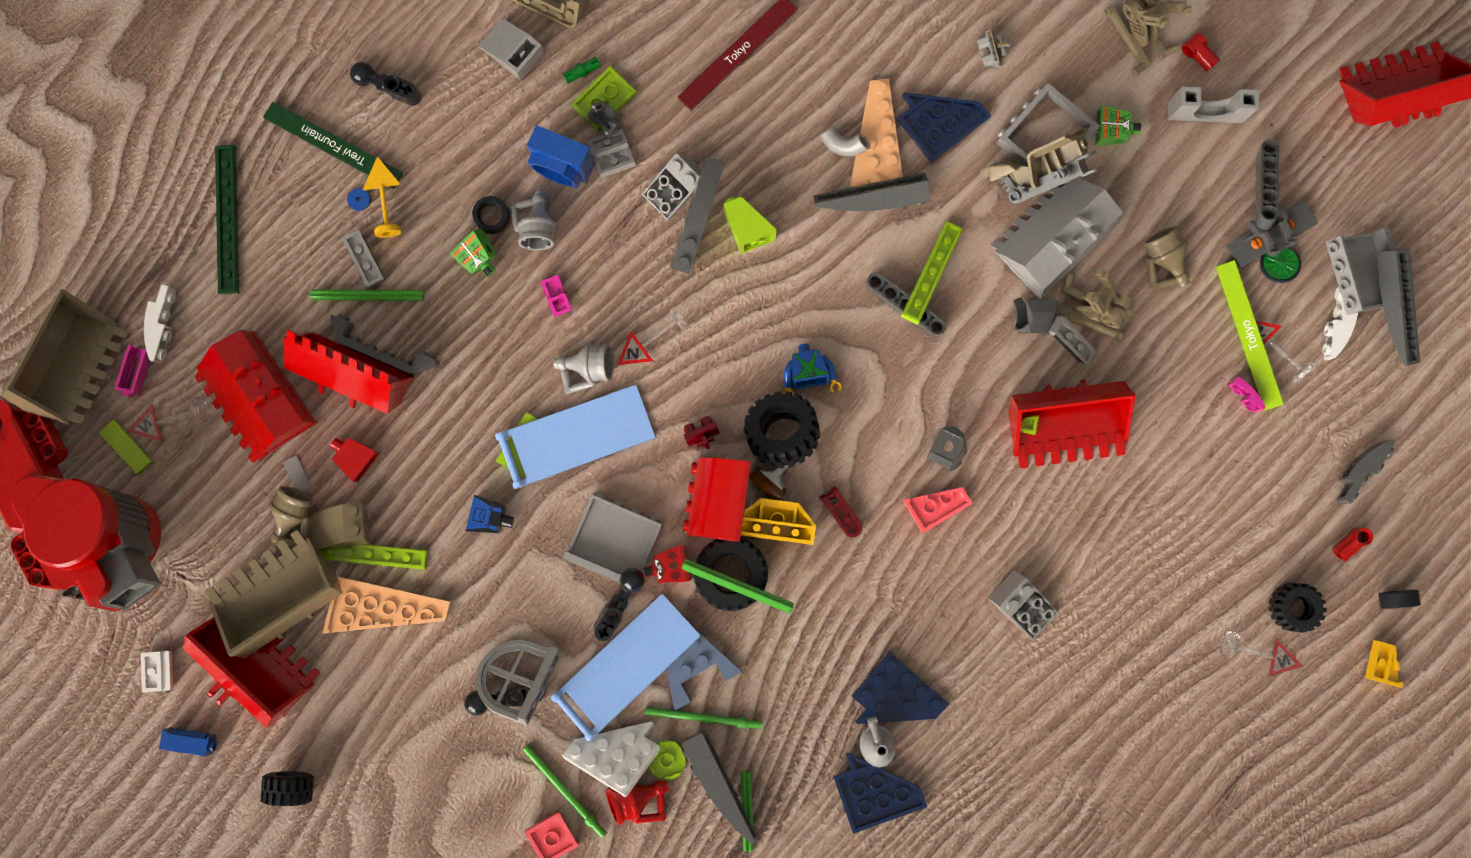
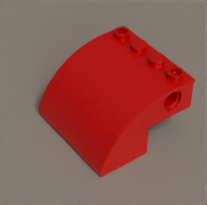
M697 458L695 463L692 462L691 474H694L693 482L689 481L688 493H691L690 501H686L685 512H688L687 520L684 519L682 531H686V536L740 542L750 461Z

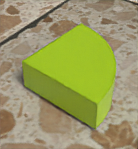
M1033 415L1021 420L1020 432L1035 435L1039 416Z

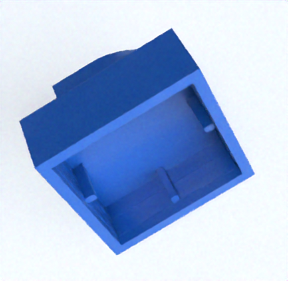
M538 125L535 126L527 144L531 154L528 159L529 166L542 177L564 186L577 189L580 182L587 184L595 165L590 147Z

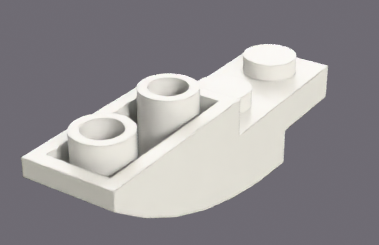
M161 285L156 303L148 301L144 319L146 351L149 360L161 364L162 360L165 359L167 354L166 347L172 338V328L166 326V322L170 319V308L176 299V290L165 285Z
M1339 286L1334 295L1336 307L1333 311V317L1335 320L1328 322L1324 328L1326 339L1322 353L1324 354V360L1327 361L1336 358L1343 350L1353 332L1358 313L1347 315Z

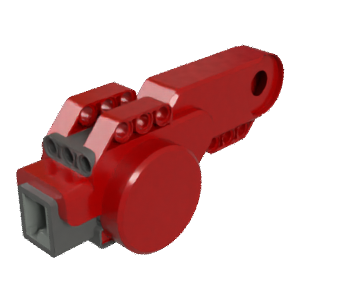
M0 400V422H2V429L0 431V513L9 530L20 533L12 539L10 547L27 582L35 587L60 591L64 597L84 600L89 607L110 611L125 610L158 587L161 582L150 563L154 559L160 545L161 524L153 507L140 498L82 479H64L58 465L66 459L68 451L51 418L26 412L16 405Z

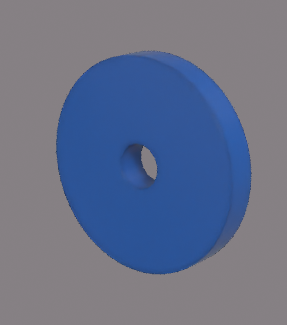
M361 188L353 189L347 196L348 205L356 211L365 210L370 204V195Z

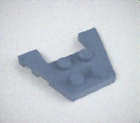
M701 634L700 638L666 669L675 711L691 702L681 683L703 670L717 664L726 681L741 673V670Z

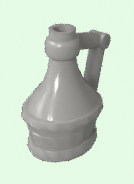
M542 191L535 192L532 199L517 203L511 202L509 204L514 230L519 232L518 244L528 250H546L553 247L555 242L554 234L558 226L546 212L547 198L546 194ZM533 206L530 213L520 220L518 210Z
M588 342L574 356H559L554 358L553 362L554 368L561 370L564 392L566 394L591 388L599 380L609 381L614 373V355L610 344L598 345ZM570 369L578 372L586 381L572 385L567 370Z
M876 716L867 718L868 726L860 737L861 753L872 766L879 768L887 766L893 761L896 754L894 737L883 725H878ZM880 747H883V750L881 752H878V749Z

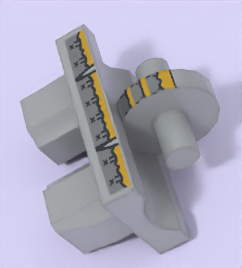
M991 30L985 31L986 35L977 39L980 51L990 48L991 53L981 56L985 67L993 65L996 68L1001 67L1002 64L998 51L1001 52V56H1005L1007 54L1006 49L1010 47V42L1003 41L1002 36L997 37L998 43L996 44Z

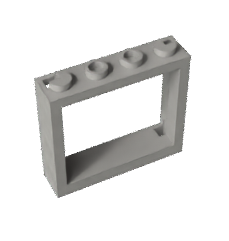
M1047 83L1044 88L1040 86L1037 89L1032 102L1028 100L1021 108L1024 111L1020 115L1016 114L1011 119L1010 123L1012 125L1008 129L1005 127L998 134L1000 138L996 144L1021 165L1028 166V154L1008 137L1045 95L1082 126L1089 129L1086 132V137H1084L1086 141L1091 138L1100 125L1052 85Z

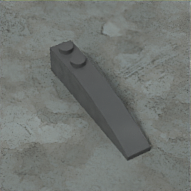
M705 157L670 263L672 269L690 274L712 207L724 162Z
M925 172L813 195L816 207L846 211L901 209L908 205H921L931 201L929 183Z
M1410 248L1376 252L1381 298L1395 347L1404 366L1421 363Z
M704 731L681 743L683 746L681 748L682 753L686 759H689L693 775L698 777L715 806L752 845L758 841V837L707 732Z

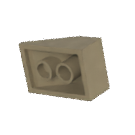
M362 501L341 504L308 514L310 519L309 537L318 551L370 544L367 506Z

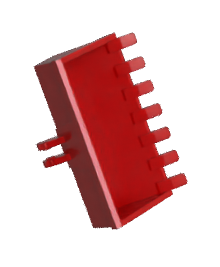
M214 617L184 637L183 649L216 682L206 695L211 698L223 688L225 692L215 702L218 707L231 696L266 728L283 718L301 697L315 685L312 681L320 674L316 668L312 669L307 675L303 674L300 670L308 662L307 659L301 657L293 664L288 658L296 649L290 645L281 653L276 647L283 639L278 637L245 659L229 656Z

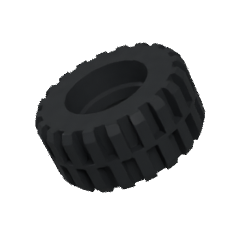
M777 391L774 395H764V399H758L755 402V407H750L748 410L749 415H746L744 420V433L751 452L754 456H757L760 462H766L767 466L774 467V465H777L778 468H784L785 465L794 467V463L797 462L801 464L805 461L806 456L810 457L813 454L812 448L816 449L819 444L820 426L814 408L807 399H803L799 394L793 395L789 391H785V394ZM792 419L800 424L797 432L786 440L774 441L765 437L768 427L777 420Z
M740 538V542L716 539L706 545L698 555L696 563L711 569L724 556L735 555L742 558L749 568L747 584L765 590L768 580V567L763 554L750 541ZM694 575V582L698 592L706 602L715 608L724 611H738L749 607L757 601L738 592L723 591L714 582Z

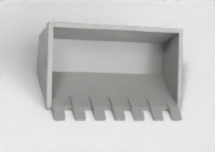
M1080 177L1064 183L1065 185L1062 188L1054 187L1048 190L1053 195L1050 199L1040 196L1036 200L1042 206L1039 210L1029 207L1025 211L1030 216L1027 221L1017 218L1013 222L1019 228L1016 232L1007 228L1002 233L1007 238L1004 243L997 239L991 243V246L996 249L995 253L1038 299H1042L1121 222L1120 219L1123 211L1104 188Z

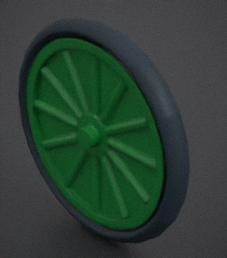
M1288 247L1274 257H1270L1267 254L1262 255L1260 267L1263 274L1269 280L1285 283L1293 280L1300 273L1301 259L1293 248Z

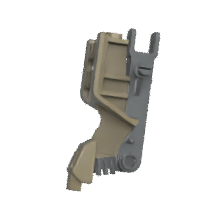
M1085 128L1031 151L1027 155L1028 166H1023L1017 161L997 162L983 170L982 173L984 178L989 176L990 181L1001 178L1000 185L1005 183L1002 188L1008 187L1005 192H1009L1010 202L1017 204L1061 184L1073 181L1079 176L1084 177L1103 169V166L1093 170H1089L1085 158L1097 152L1094 150L1088 153V143L1084 137H1086V132L1089 129Z

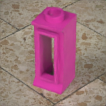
M131 345L127 346L114 388L121 391L120 395L133 398V394L141 396V389L150 363L146 349H140ZM138 357H140V362L131 387L129 386L131 378L135 369Z

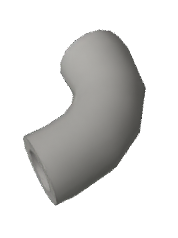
M833 127L820 136L828 149L840 156L854 157L870 149V144L862 133L846 138L839 133L836 127Z

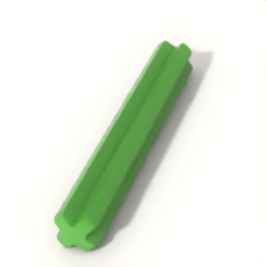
M744 771L741 772L742 806L753 827L751 772ZM743 837V850L747 852L753 851L754 844L752 845Z

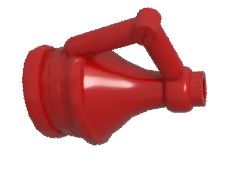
M657 780L651 785L636 784L627 797L622 796L610 787L605 790L611 813L617 825H621L624 821L629 820L637 824L665 821L667 818L664 794L669 791L666 780ZM657 796L658 813L641 815L650 800Z

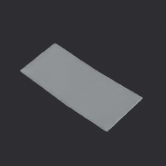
M297 455L283 461L294 488L302 492L310 489L311 485Z

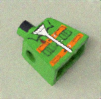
M1101 105L1097 111L1096 123L1100 127L1096 131L1095 146L1126 143L1130 139L1131 134H1140L1141 123L1131 122L1132 114L1130 111Z
M482 229L473 230L450 253L471 274L483 271L487 277H490L496 272V269L490 262L497 256V253Z

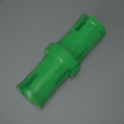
M595 56L582 64L578 63L576 67L562 74L567 84H570V82L582 76L583 78L586 77V74L601 68Z

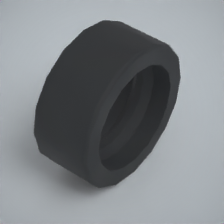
M483 197L473 207V220L477 227L485 233H499L509 224V210L498 197ZM491 204L497 205L502 211L500 222L493 226L484 224L480 218L481 210Z
M1419 590L1378 593L1381 609L1421 605Z

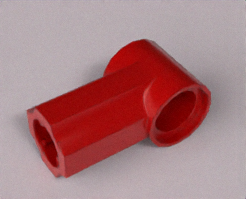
M1196 33L1181 48L1187 57L1194 58L1207 72L1220 59L1207 46L1206 38L1202 34Z
M1352 528L1348 535L1332 548L1333 553L1345 562L1363 546L1369 545L1373 541V533L1367 528ZM1360 532H1362L1363 539L1361 541H1359L1358 534Z

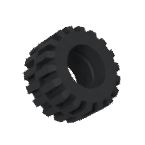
M1287 583L1284 586L1278 587V592L1272 593L1274 598L1269 600V603H1272L1269 611L1273 612V614L1270 616L1272 619L1277 620L1275 623L1278 626H1282L1284 630L1301 633L1315 630L1314 627L1321 625L1319 621L1324 620L1326 617L1323 616V612H1327V608L1323 607V604H1326V602L1321 599L1323 595L1321 592H1316L1317 589L1309 584ZM1297 596L1302 599L1305 606L1303 615L1298 619L1292 615L1290 610L1291 602Z
M280 771L265 774L262 776L260 801L271 806H300L312 802L314 776L306 772Z

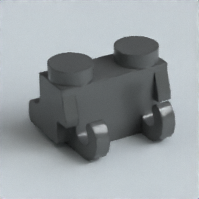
M599 100L593 104L587 118L592 123H598L602 127L601 131L606 136H611L620 126L624 115L622 113L618 114L609 106L607 100L604 102Z

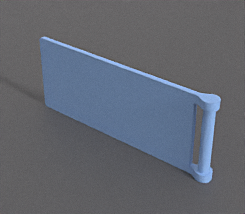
M636 385L516 428L497 433L495 437L500 442L514 482L512 485L514 489L647 442L654 439L655 435ZM509 436H512L526 479L521 480L506 439Z
M661 594L573 678L555 692L551 699L554 703L557 702L584 733V738L590 742L700 638V634L671 602ZM565 693L572 698L596 726L594 729L591 730L563 698Z

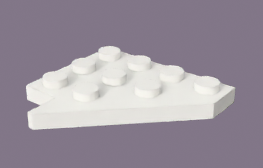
M647 722L599 733L590 742L584 737L574 739L562 756L622 796L627 797L660 751V746L646 738L654 728L653 722Z

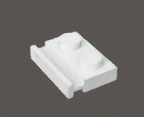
M172 650L141 653L142 692L173 690Z

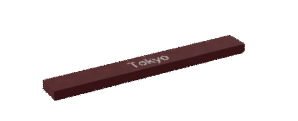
M779 0L680 93L678 99L692 111L797 11V8L789 0Z

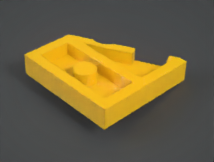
M1373 640L1365 674L1366 679L1403 688V682L1399 681L1397 671L1400 670L1396 659L1397 652L1394 645Z

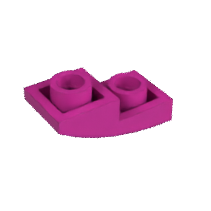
M1239 376L1231 379L1228 386L1233 388L1232 391L1241 396L1244 395L1240 402L1245 405L1246 409L1251 412H1259L1265 409L1266 406L1261 397L1246 381Z

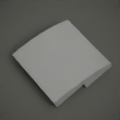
M622 128L616 130L611 136L604 134L587 140L600 178L636 166Z

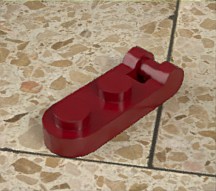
M834 486L828 494H823L819 498L844 534L850 538L857 537L862 532V524L839 490ZM836 498L838 503L833 506L830 501Z

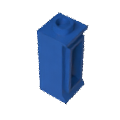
M172 727L162 729L159 749L208 756L213 754L216 749V734L210 735L208 733L173 729Z

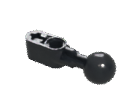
M357 62L350 69V78L358 86L373 84L378 90L389 94L393 99L410 106H415L421 101L422 96L420 92L409 81L394 75L375 74L373 68L366 62Z
M628 568L621 574L620 591L618 594L613 595L609 603L604 606L594 623L595 637L599 641H607L611 638L622 619L623 612L629 604V596L631 593L638 592L643 588L645 577L639 569ZM611 610L618 612L615 616L608 615V612Z
M522 686L507 689L501 704L508 707L522 706L530 688ZM477 690L470 692L466 696L464 707L469 714L479 716L488 710L479 697ZM501 690L491 695L494 700L497 701ZM544 691V693H543V695H542L540 701L544 698V696H545V691ZM512 692L520 694L521 699L519 702L512 701Z

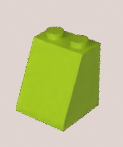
M735 196L727 199L726 203L723 204L724 215L740 254L776 240L777 231L775 227L745 199Z

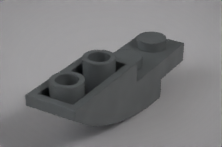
M1387 440L1370 447L1347 467L1339 479L1345 485L1336 501L1341 504H1351L1357 499L1359 495L1358 490L1367 482L1368 476L1377 475L1382 471L1384 467L1383 462L1393 452L1392 446L1395 441Z

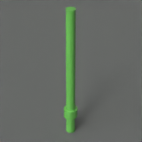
M646 707L645 709L646 715L738 726L740 729H745V727L761 729L762 721L749 720L747 717L741 716L733 718Z
M527 745L523 749L527 756L584 818V823L589 828L592 827L602 838L607 832L597 822L598 819L594 814H590L536 752Z

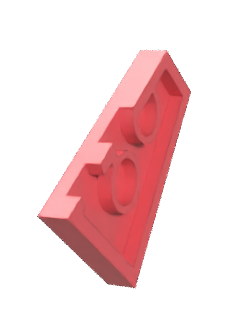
M963 487L902 500L922 533L973 504Z

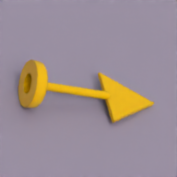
M378 157L363 190L379 188L384 224L378 225L374 229V234L379 238H391L401 234V227L397 224L389 223L384 187L401 184Z

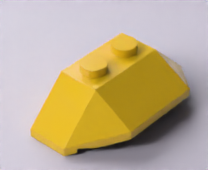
M760 498L744 510L741 535L814 545L816 525L799 503Z

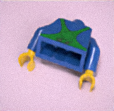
M809 344L799 345V353L792 355V360L787 363L783 372V387H785V390L792 392L794 395L791 387H793V390L829 384V391L834 393L832 386L836 384L840 391L842 387L839 382H836L837 374L833 362L825 355H821L817 349L810 351Z

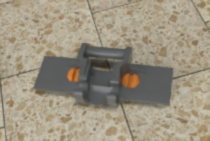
M1304 201L1287 211H1284L1279 206V214L1276 219L1277 225L1264 232L1256 225V220L1248 222V227L1251 231L1226 245L1240 268L1262 255L1267 254L1270 257H1274L1280 254L1284 249L1294 246L1299 242L1297 238L1293 239L1294 237L1318 224Z

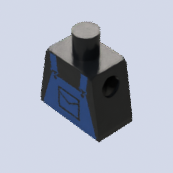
M474 495L465 531L500 533L502 526L513 527L514 517L505 515L506 507L481 496Z

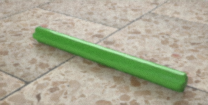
M312 289L310 291V298L312 300L423 301L424 292L422 290Z
M685 559L682 565V569L786 613H790L793 609L794 603L689 559Z

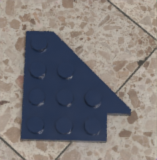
M903 93L902 98L910 108L900 115L897 121L932 163L988 121L991 115L978 101Z
M890 652L886 654L851 695L865 708L855 721L857 724H868L867 718L875 716L878 723L937 719L949 705Z
M849 752L846 753L851 769L833 775L853 834L927 807L919 786L882 768L874 767L866 760Z

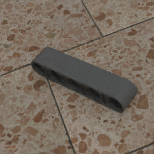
M1274 140L1264 141L1256 157V225L1263 230L1270 229L1279 214V145Z
M872 273L866 281V288L870 293L900 315L902 314L904 309L901 307V302H907L910 297L909 294L879 273ZM870 280H878L880 286H872ZM891 290L894 292L895 297L888 298L885 292ZM926 308L924 312L925 320L920 321L918 325H914L930 337L938 338L945 332L946 323ZM932 324H938L941 331L934 332Z

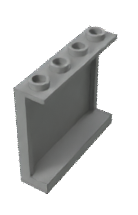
M1389 227L1354 236L1343 237L1341 235L1326 241L1347 315L1383 308L1376 252L1395 249Z
M596 492V495L590 494L589 502L568 550L563 555V559L620 583L621 574L628 568H637L643 572L662 524L659 523L660 519L651 515L648 518L641 516L642 511L631 508V510L623 508L625 504L616 500L613 503L606 501L607 496Z

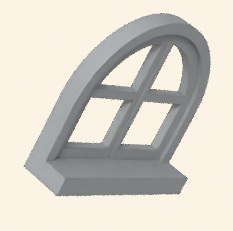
M511 640L494 647L482 659L476 674V688L482 702L495 714L528 726L561 657L559 649L553 646L549 649L526 640ZM520 651L511 672L493 666V663L501 656L510 652ZM525 652L544 658L534 681L515 674ZM488 672L507 679L497 701L492 698L487 688ZM511 681L530 688L520 711L501 704Z

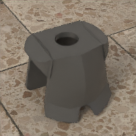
M1017 298L1013 301L1016 310V332L1023 334H1050L1048 331L1056 319L1058 300L1030 298L1024 303L1022 298Z
M953 426L941 428L928 453L927 461L931 458L935 463L947 467L949 472L958 468L962 464L961 460L967 452L963 432ZM947 440L951 441L954 446L949 452L942 448L943 442Z

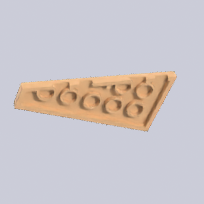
M889 79L873 80L869 83L860 131L867 138L870 149L855 156L850 188L903 177Z
M337 576L342 594L330 601L322 634L447 621L451 601Z

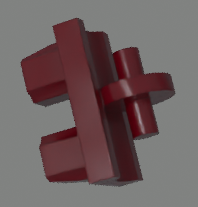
M710 416L700 420L703 427L695 429L693 423L684 426V437L688 447L696 444L697 448L705 445L706 450L710 449L708 443L715 440L713 436L720 434L716 421L713 422Z

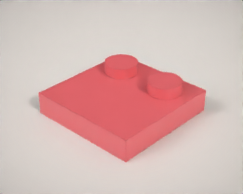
M560 811L541 820L524 832L539 858H559L579 846L577 839Z

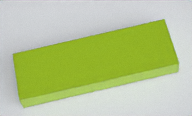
M113 419L99 432L136 474H141L154 462L117 420Z

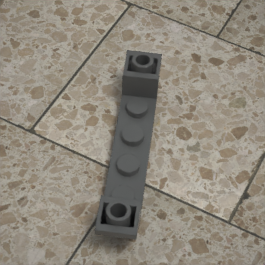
M332 314L330 316L339 343L412 376L439 365V362L435 360L436 356L425 352L424 355L418 352L411 366L412 362L403 358L400 361L394 359L395 355L384 350L383 353L376 351L378 347L369 343L366 346L359 343L360 339L350 335L354 325L349 322L348 317L341 314L338 317Z

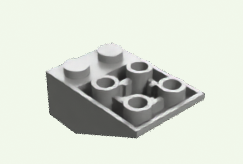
M503 18L478 45V47L520 81L545 54L542 45Z
M685 152L676 153L641 195L668 221L692 199L701 168Z
M1015 570L988 597L1032 641L1059 613L1025 576Z

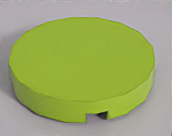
M663 740L656 743L660 746V751L648 766L651 773L662 780H672L680 776L686 765V758L681 750L682 746L671 740Z

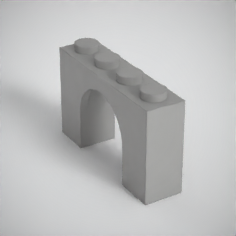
M1181 87L1168 101L1167 120L1243 123L1259 109V90L1239 89L1228 99L1202 101L1201 87Z

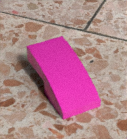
M559 275L540 281L554 317L572 310Z

